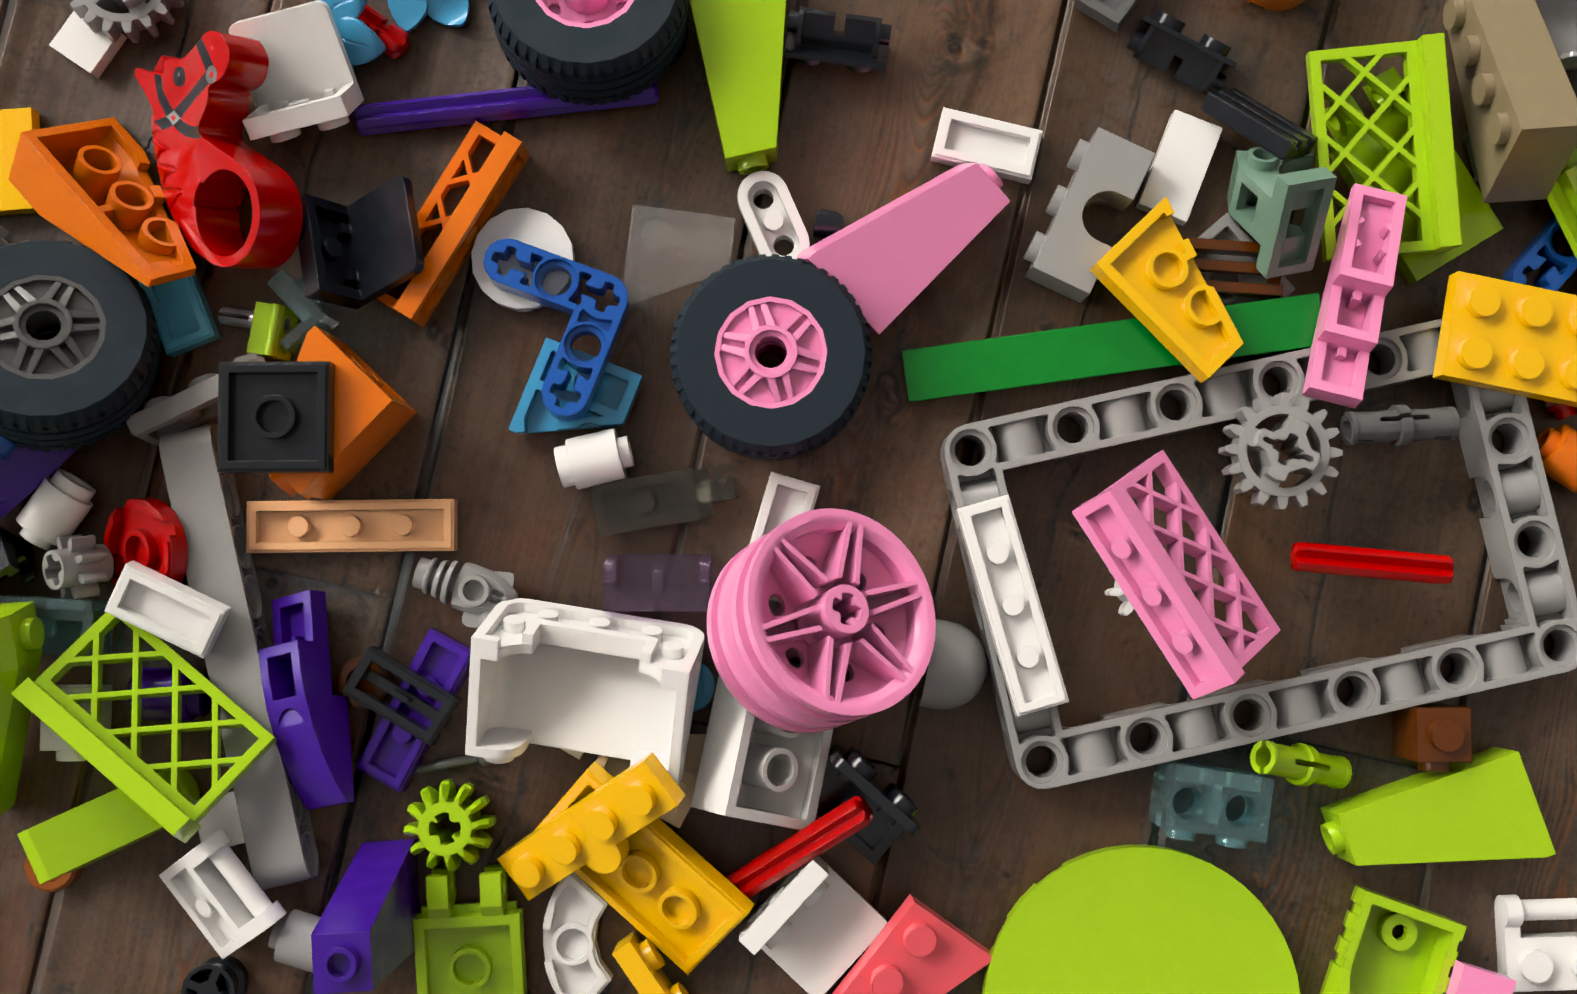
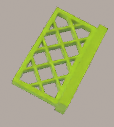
M1444 33L1422 35L1413 41L1309 51L1306 54L1311 127L1312 134L1318 137L1313 147L1315 168L1326 167L1329 171L1333 172L1340 162L1343 161L1365 179L1361 185L1368 187L1372 185L1377 189L1398 193L1378 177L1396 156L1412 169L1413 182L1402 195H1406L1408 199L1414 193V205L1407 200L1405 212L1416 220L1418 240L1400 242L1398 255L1445 253L1461 246L1462 236ZM1402 56L1404 78L1394 90H1391L1369 72L1380 58ZM1371 59L1365 67L1357 62L1358 60ZM1341 63L1356 75V78L1338 96L1323 83L1321 64ZM1361 80L1385 99L1369 119L1345 101ZM1404 87L1406 101L1398 95ZM1324 99L1332 104L1326 113ZM1390 104L1407 117L1408 131L1398 142H1395L1374 125L1375 121ZM1337 109L1361 128L1344 148L1327 135L1326 121ZM1365 133H1368L1390 151L1373 172L1349 153ZM1408 140L1410 145V153L1403 148V146L1408 142ZM1329 151L1336 156L1331 164L1329 163ZM1336 190L1332 194L1321 236L1323 262L1332 261L1336 245L1335 226L1344 216L1348 202ZM1333 202L1341 208L1335 216Z
M107 612L35 681L27 677L11 693L172 836L185 844L201 828L198 823L277 741L273 735L159 637ZM122 621L133 631V652L103 655L104 636L117 623ZM143 640L156 651L143 652ZM93 648V655L84 656ZM167 660L172 664L171 687L142 689L143 661ZM132 662V690L102 692L103 664ZM92 665L91 693L67 695L55 684L72 667ZM182 674L195 685L182 686ZM206 693L212 699V721L181 723L182 695ZM172 696V724L141 727L142 698ZM132 699L131 727L106 729L101 724L102 701ZM91 702V715L78 703ZM221 707L235 719L221 720ZM245 727L258 738L242 756L221 758V729ZM212 730V759L181 761V733ZM172 733L171 762L146 764L141 759V736ZM131 737V750L118 738ZM232 766L221 777V767ZM212 768V788L193 805L181 794V770ZM171 771V785L157 772Z

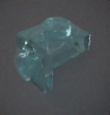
M281 269L267 282L273 291L301 320L280 341V344L288 352L299 356L306 334L314 325L332 335L330 331L339 322L321 304V301L305 297L303 276L297 279Z

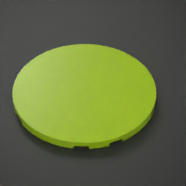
M1147 844L1118 845L1086 852L1062 863L1061 867L1052 871L1037 884L1034 883L1018 899L1007 914V919L996 938L994 946L990 949L992 958L985 967L982 994H1300L1298 975L1283 934L1266 908L1244 885L1220 868L1192 854L1168 847Z

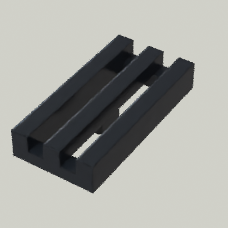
M1236 88L1230 89L1229 92L1226 90H1220L1219 93L1215 91L1209 92L1201 108L1209 116L1281 160L1310 154L1318 139L1317 136Z
M368 646L341 691L430 746L436 745L441 736L439 735L443 727L448 725L452 718L450 715L455 708H458L462 701V698L376 646ZM373 662L377 663L443 703L441 708L434 707L370 668ZM366 679L433 720L429 728L360 687L359 685L362 680Z

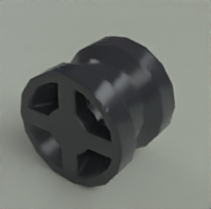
M214 956L188 973L183 981L181 994H245L249 984L248 972L243 963L233 956H227L223 960L220 956ZM220 977L227 991L221 990V985L219 984Z

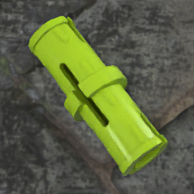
M1260 740L1253 746L1250 754V763L1256 773L1284 777L1290 784L1305 787L1314 783L1334 789H1343L1348 785L1352 776V766L1346 757L1320 753L1313 746L1303 743L1287 746L1269 740Z

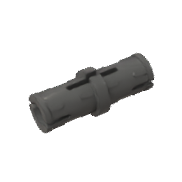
M1392 405L1388 410L1346 411L1340 423L1341 438L1346 446L1390 443L1392 447L1397 448L1407 447L1411 442L1453 441L1458 436L1460 430V418L1454 406L1410 409L1407 405Z

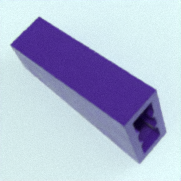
M417 838L365 841L359 847L311 934L314 994L373 991L415 950L413 919L420 913L418 857L411 853L410 848L417 843Z

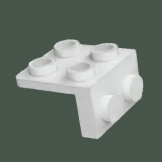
M317 0L240 20L230 26L229 34L260 41L269 59V68L265 81L258 89L252 91L258 108L242 120L250 141L269 136L272 143H279L299 136L302 133L300 128L317 124L320 131H326L343 126L350 121L348 116L364 101L331 9L326 2Z

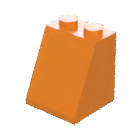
M314 325L306 334L297 361H330L335 364L334 473H269V477L279 488L292 497L298 493L308 500L312 497L332 500L417 414V411L348 344Z

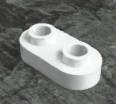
M757 171L748 175L739 186L737 199L739 210L758 254H766V257L777 254L774 250L775 244L780 240H787L794 247L793 251L787 256H792V259L797 260L796 257L810 246V241L786 183L777 174L769 171ZM760 194H767L772 197L773 203L769 208L760 209L754 204L755 198Z

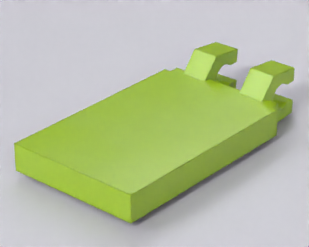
M1394 67L1376 76L1391 90H1394L1402 81ZM1366 84L1362 88L1376 111L1385 99ZM1404 87L1398 95L1406 101ZM1349 94L1345 101L1364 116L1352 95ZM1330 104L1329 107L1325 109V113L1332 106V104ZM1392 104L1387 107L1374 123L1395 142H1398L1408 131L1407 117ZM1338 109L1326 121V126L1335 142L1343 148L1361 129ZM1365 133L1349 153L1373 172L1390 151L1368 133ZM1408 140V142L1403 146V148L1410 153V145ZM1455 149L1462 245L1445 253L1398 255L1397 267L1408 285L1417 282L1504 229L1490 205L1483 203L1480 189L1474 183L1472 176ZM1333 153L1329 154L1333 161L1336 156ZM1396 156L1378 175L1399 194H1403L1413 182L1412 169ZM1343 161L1336 167L1350 190L1355 183L1361 185L1365 181L1364 178ZM1412 193L1411 196L1407 199L1413 205L1414 193ZM1405 212L1400 242L1418 241L1416 220Z
M501 864L486 865L484 872L479 874V903L455 904L457 893L455 871L449 872L446 867H435L432 869V874L427 875V905H422V913H418L413 919L417 994H528L523 908H517V901H507L509 891L508 873Z

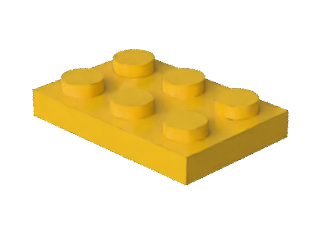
M1461 271L1449 275L1433 378L1577 407V295Z

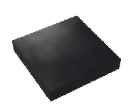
M330 361L219 362L217 472L223 474L334 473L335 364Z

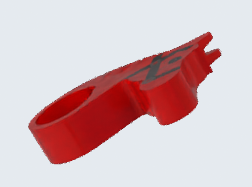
M208 31L185 57L176 58L162 55L154 71L142 68L135 69V77L152 106L153 146L161 186L168 208L181 234L190 246L208 262L219 267L275 269L283 265L297 247L302 231L303 211L298 189L289 174L247 145L242 139V129L244 126L242 120L248 116L250 94L258 89L266 79L269 68L268 55L258 40ZM243 188L248 189L252 203V224L246 242H244L241 234L239 211L237 210V206H240L243 198Z

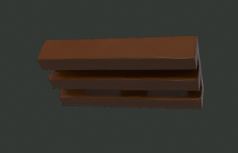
M1182 237L1183 240L1187 238L1190 240L1196 253L1258 257L1261 246L1258 242ZM1194 259L1200 272L1263 276L1255 268L1256 263ZM1282 276L1268 278L1267 284L1205 280L1208 286L1215 288L1218 295L1277 299L1283 296L1284 285H1280Z

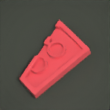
M909 894L832 994H946L988 965L992 956L989 949Z

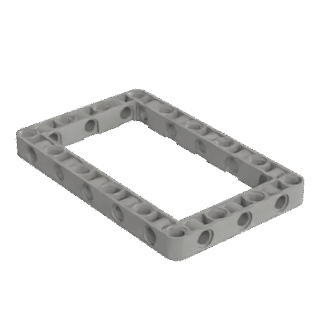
M1442 319L1380 332L1378 344L1371 351L1377 356L1380 362V369L1377 375L1367 369L1364 392L1433 375ZM1311 348L1221 367L1202 383L1190 374L964 424L955 428L941 445L940 463L980 638L988 660L987 668L1007 756L1013 772L1029 786L1037 789H1050L1250 744L1260 740L1272 739L1561 674L1577 668V597L1527 397L1450 382L1460 418L1458 436L1468 477L1475 480L1484 516L1479 521L1493 577L1500 580L1509 617L1504 619V625H1500L1501 631L1481 635L1460 634L1402 647L1399 654L1379 658L1357 657L1300 670L1301 676L1277 681L1259 679L1224 687L1201 696V698L1181 703L1164 704L1157 702L1099 715L1100 721L1073 727L1061 726L1057 706L1019 717L1015 716L955 510L1008 495L1003 474L1005 470L1038 462L1040 464L1101 451L1123 443L1140 440V442L1236 419L1234 412L1237 409L1246 406L1254 411L1253 400L1264 395L1272 404L1274 397L1268 395L1262 386V378L1265 373L1273 374L1280 383L1279 393L1288 392L1290 405H1292L1297 399L1306 397L1302 396ZM1163 395L1173 396L1179 402L1181 412L1177 420H1170L1162 414L1160 400ZM1310 398V403L1318 401V399ZM1061 417H1070L1079 424L1081 435L1076 443H1068L1059 436L1057 424ZM1494 430H1497L1504 439V447L1501 453L1492 444ZM969 439L979 446L981 457L975 466H966L957 460L955 456L957 441ZM1521 531L1529 539V547L1525 554L1520 551L1517 543ZM1548 633L1551 634L1554 640V649L1549 656L1546 655L1543 649V642ZM1449 655L1454 663V670L1449 679L1445 680L1441 675L1440 665L1442 660ZM1347 677L1353 685V694L1348 702L1342 704L1337 696V687ZM1246 699L1252 707V717L1245 726L1238 727L1234 721L1233 712L1237 704ZM1147 723L1151 729L1152 737L1150 743L1141 750H1134L1130 743L1131 731L1136 725ZM1037 746H1046L1050 752L1048 767L1039 773L1029 772L1026 766L1028 753Z

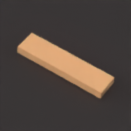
M457 499L247 501L246 553L458 551Z

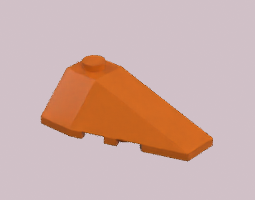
M115 117L21 132L8 180L40 216L147 287L194 276L196 271L195 263L177 223L170 220L163 207L165 195L161 186L154 185L148 173L150 161L146 152Z

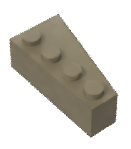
M1447 0L1443 10V23L1448 31L1483 203L1546 199L1577 146V97L1535 0Z

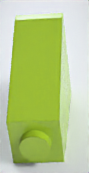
M181 770V794L193 804V802L200 798L199 787L189 772ZM171 771L157 772L171 785ZM118 788L26 829L17 835L39 884H43L91 865L164 828Z

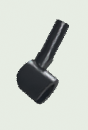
M824 209L817 210L813 237L825 239L843 229V218L838 212Z

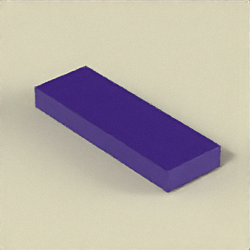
M430 628L409 667L457 695L469 674L471 647L436 628ZM402 679L401 687L434 707L441 708L443 703ZM393 696L390 705L429 728L433 720ZM382 717L356 768L400 793L405 792L430 745Z

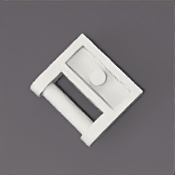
M223 828L213 833L159 875L222 960L264 932L287 913L278 900L274 903L270 901L228 845L232 840Z
M1516 894L1497 895L1494 901L1498 973L1517 981L1514 992L1577 990V932L1521 933L1520 931L1523 921L1577 919V898L1520 900Z

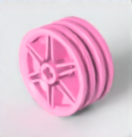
M825 508L798 514L746 546L722 569L715 581L708 603V643L712 659L722 681L735 699L751 714L774 727L791 732H823L892 707L905 698L919 683L930 662L935 642L936 619L933 598L928 582L917 560L903 542L886 527L867 516L844 509ZM771 596L776 597L780 601L776 606L774 614H772L769 607ZM786 656L793 662L800 664L799 667L796 668L790 665ZM848 669L850 679L849 681L845 682L846 672Z

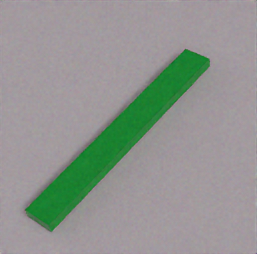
M1319 293L1224 306L1243 341V344L1228 359L1311 348L1321 306ZM1137 318L903 350L901 352L908 403L1182 366Z

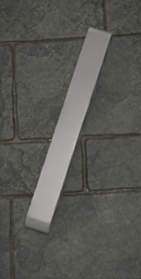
M213 423L163 435L159 440V452L171 508L175 511L183 525L187 540L188 565L186 576L190 588L232 607L211 653L205 657L209 681L273 735L263 693L258 652L260 649L272 647L252 553H246V525L234 474L217 472L218 425ZM221 707V720L235 719ZM245 727L221 729L226 757L242 756L258 740ZM275 742L233 786L251 872L262 890L316 878L319 873V855L309 810L306 809L295 790Z

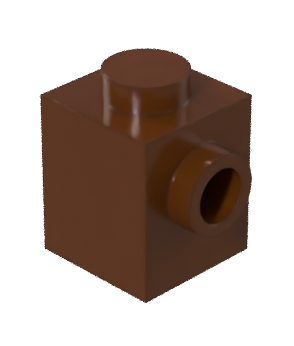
M1427 703L1392 711L1394 756L1416 761L1417 770L1432 772L1452 771L1451 762H1472L1471 708L1445 703Z

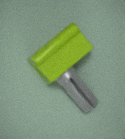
M257 301L253 311L231 307H222L219 310V313L228 316L248 318L246 320L218 315V320L223 325L251 329L247 353L260 354L268 359L290 362L299 317L298 311L280 304Z

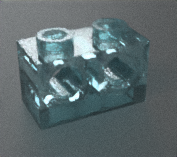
M1177 760L1156 764L1148 820L1163 828V836L1178 840L1195 841L1196 833L1215 835V843L1218 845L1237 849H1247L1248 841L1266 843L1275 779L1256 772ZM1183 788H1191L1194 795L1192 807L1185 813L1176 814L1173 808L1174 796ZM1242 796L1245 801V812L1238 820L1229 822L1226 816L1227 804L1232 798Z

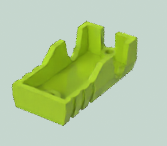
M1355 884L1351 896L1353 905L1351 910L1347 909L1342 923L1345 929L1343 935L1339 934L1334 948L1337 954L1335 960H1330L1320 994L1446 993L1450 981L1448 975L1451 967H1454L1459 953L1456 950L1459 941H1463L1467 926L1446 916ZM1396 925H1402L1404 929L1402 936L1399 938H1394L1392 935V930Z

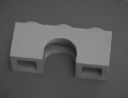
M1100 127L1097 128L1089 142L1080 139L1067 164V168L1075 172L1067 188L1061 185L1057 186L1046 208L1045 213L1053 217L1045 234L1036 231L1023 259L1031 262L1025 278L1081 303L1090 294L1097 280L1089 270L1111 249V246L1094 239L1086 231L1082 220L1083 209L1091 204H1105L1123 212L1134 200L1155 153Z

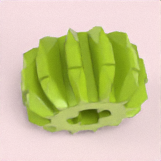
M445 779L441 782L439 792L432 786H427L420 792L423 803L413 802L408 806L407 812L418 821L404 826L403 833L409 836H419L420 841L410 848L413 855H417L425 849L430 852L426 860L427 868L433 869L444 857L445 866L448 871H456L460 867L461 858L468 864L473 865L480 859L477 847L488 848L491 846L493 838L482 829L495 825L497 822L496 816L491 814L481 815L480 810L489 804L490 799L487 795H484L473 802L470 798L474 791V784L470 782L463 784L457 793L453 780ZM448 815L451 822L460 823L461 829L453 835L450 828L441 827L440 821Z

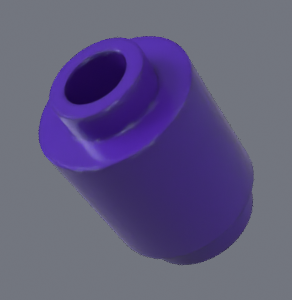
M142 667V689L172 686V668ZM182 674V686L195 685ZM202 674L206 679L209 680L208 674ZM132 678L129 680L126 690H132ZM206 693L182 695L181 721H193L196 716H206L211 709L212 699ZM172 696L142 698V720L172 721ZM132 699L126 700L127 706L132 709Z

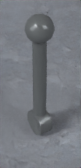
M465 755L420 764L414 775L473 764L490 767L494 763H490L482 757Z

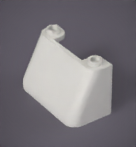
M516 598L501 601L493 608L471 637L465 755L482 757L494 764H504L520 756L531 743L630 760L631 767L653 752L679 786L683 776L702 663L704 633L694 626L683 623L540 600Z

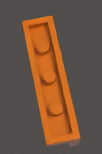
M475 121L417 214L420 237L425 231L443 228L424 258L422 272L411 279L399 300L387 293L376 298V300L419 326H425L473 249L477 234L493 217L528 161L530 154L522 141L505 131L502 135H499L478 121ZM483 139L492 144L494 148L479 172L474 173L471 156ZM466 167L467 175L458 177L463 168ZM470 184L453 214L448 216L444 199L450 189ZM438 210L440 218L431 220Z

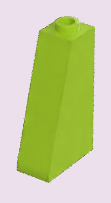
M689 0L727 172L738 170L740 175H750L757 171H764L769 168L768 163L777 161L787 0Z
M1492 747L1472 754V762H1451L1452 771H1423L1320 807L1325 823L1320 825V829L1327 848L1333 855L1337 854L1339 858L1355 866L1546 858L1556 854L1520 753L1500 747Z

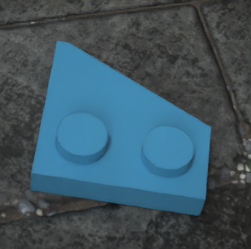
M546 337L508 430L520 435L625 426L644 377L608 362L591 407L583 417L567 422L560 421L550 414L543 403L541 393L560 342ZM572 348V354L578 360L590 361L596 358ZM568 364L564 365L563 370H569L572 378L565 391L556 389L554 395L557 396L560 402V408H565L569 401L576 403L579 401L580 397L577 396L574 390L577 377L580 374L588 380L591 374L579 373Z

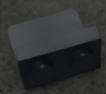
M397 175L349 206L309 194H304L300 197L303 223L298 248L306 298L357 310L422 272L424 256L413 188L409 178Z
M835 745L828 754L817 815L822 817L852 797L862 796L872 809L874 817L868 826L845 840L874 865L904 830H907L914 837L922 828L915 815L920 810L914 805L915 802L893 782H890L886 788L874 779L878 775V772L874 769L875 766L854 747L851 746L845 753Z

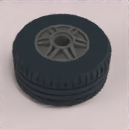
M34 239V241L24 240L17 244L10 243L6 244L7 246H0V436L16 444L15 447L18 448L28 447L29 450L33 451L43 449L44 452H52L53 449H57V451H66L70 448L76 450L80 449L81 445L88 447L94 445L93 442L106 440L108 435L113 436L119 433V429H124L128 426L126 422L130 416L143 410L146 401L151 399L153 396L152 391L156 390L157 379H159L161 372L160 338L155 315L146 292L140 287L137 279L92 249L86 248L83 244L76 243L73 245L70 241H58L57 239H49L48 241Z

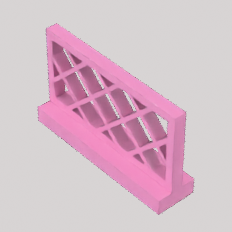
M1164 450L1154 454L1100 494L1072 511V514L1193 700L1236 683L1245 674L1242 667L1281 631ZM1152 471L1155 472L1164 486L1165 496L1153 491ZM1132 498L1137 500L1138 507L1136 506ZM1154 507L1166 512V529L1154 524ZM1182 520L1186 521L1194 532V541L1183 537ZM1162 544L1167 545V552ZM1184 553L1195 557L1196 575L1185 571ZM1212 565L1216 566L1222 575L1224 587L1213 583ZM1192 590L1197 592V598L1192 592ZM1214 599L1225 603L1226 622L1215 618ZM1242 611L1246 612L1258 630L1255 634L1243 629ZM1222 636L1227 638V644L1225 643Z

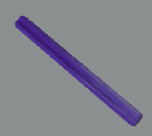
M653 82V86L648 90L644 89L641 94L636 96L630 95L631 98L625 101L621 99L618 100V103L606 102L605 105L594 104L589 106L585 103L581 105L573 104V102L566 103L561 101L560 98L554 99L549 97L548 94L539 92L537 87L524 86L361 104L354 110V120L359 133L365 136L474 124L475 121L483 123L655 104L659 100L658 82Z

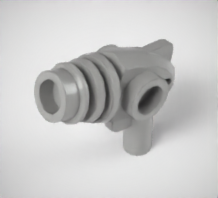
M422 557L417 564L412 580L414 588L421 589L425 595L431 591V596L435 599L440 597V601L444 604H448L452 598L451 607L464 612L462 623L466 627L479 628L498 603L518 598V592L514 588L516 580L514 573L492 571L470 562H466L461 569L460 561L454 560L450 565L449 560H443L439 564L437 557L432 560Z

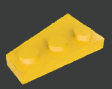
M1165 197L1089 271L1202 383L1223 365L1243 344V341L1215 288L1206 284L1194 261L1197 254L1188 238L1183 240L1171 217L1175 212L1167 197Z

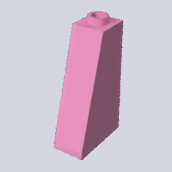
M977 162L959 164L806 248L796 258H801L807 263L811 262L813 265H816V268H823L828 271L827 275L830 277L833 275L839 279L838 283L845 285L848 292L856 299V305L860 306L862 315L867 321L869 332L880 335L991 222L1010 200L1000 190L1003 187L1002 180L990 167L985 164L979 165Z

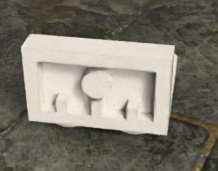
M817 856L791 872L740 926L739 941L753 955L762 949L808 994H825L874 941L887 924V921L820 856Z

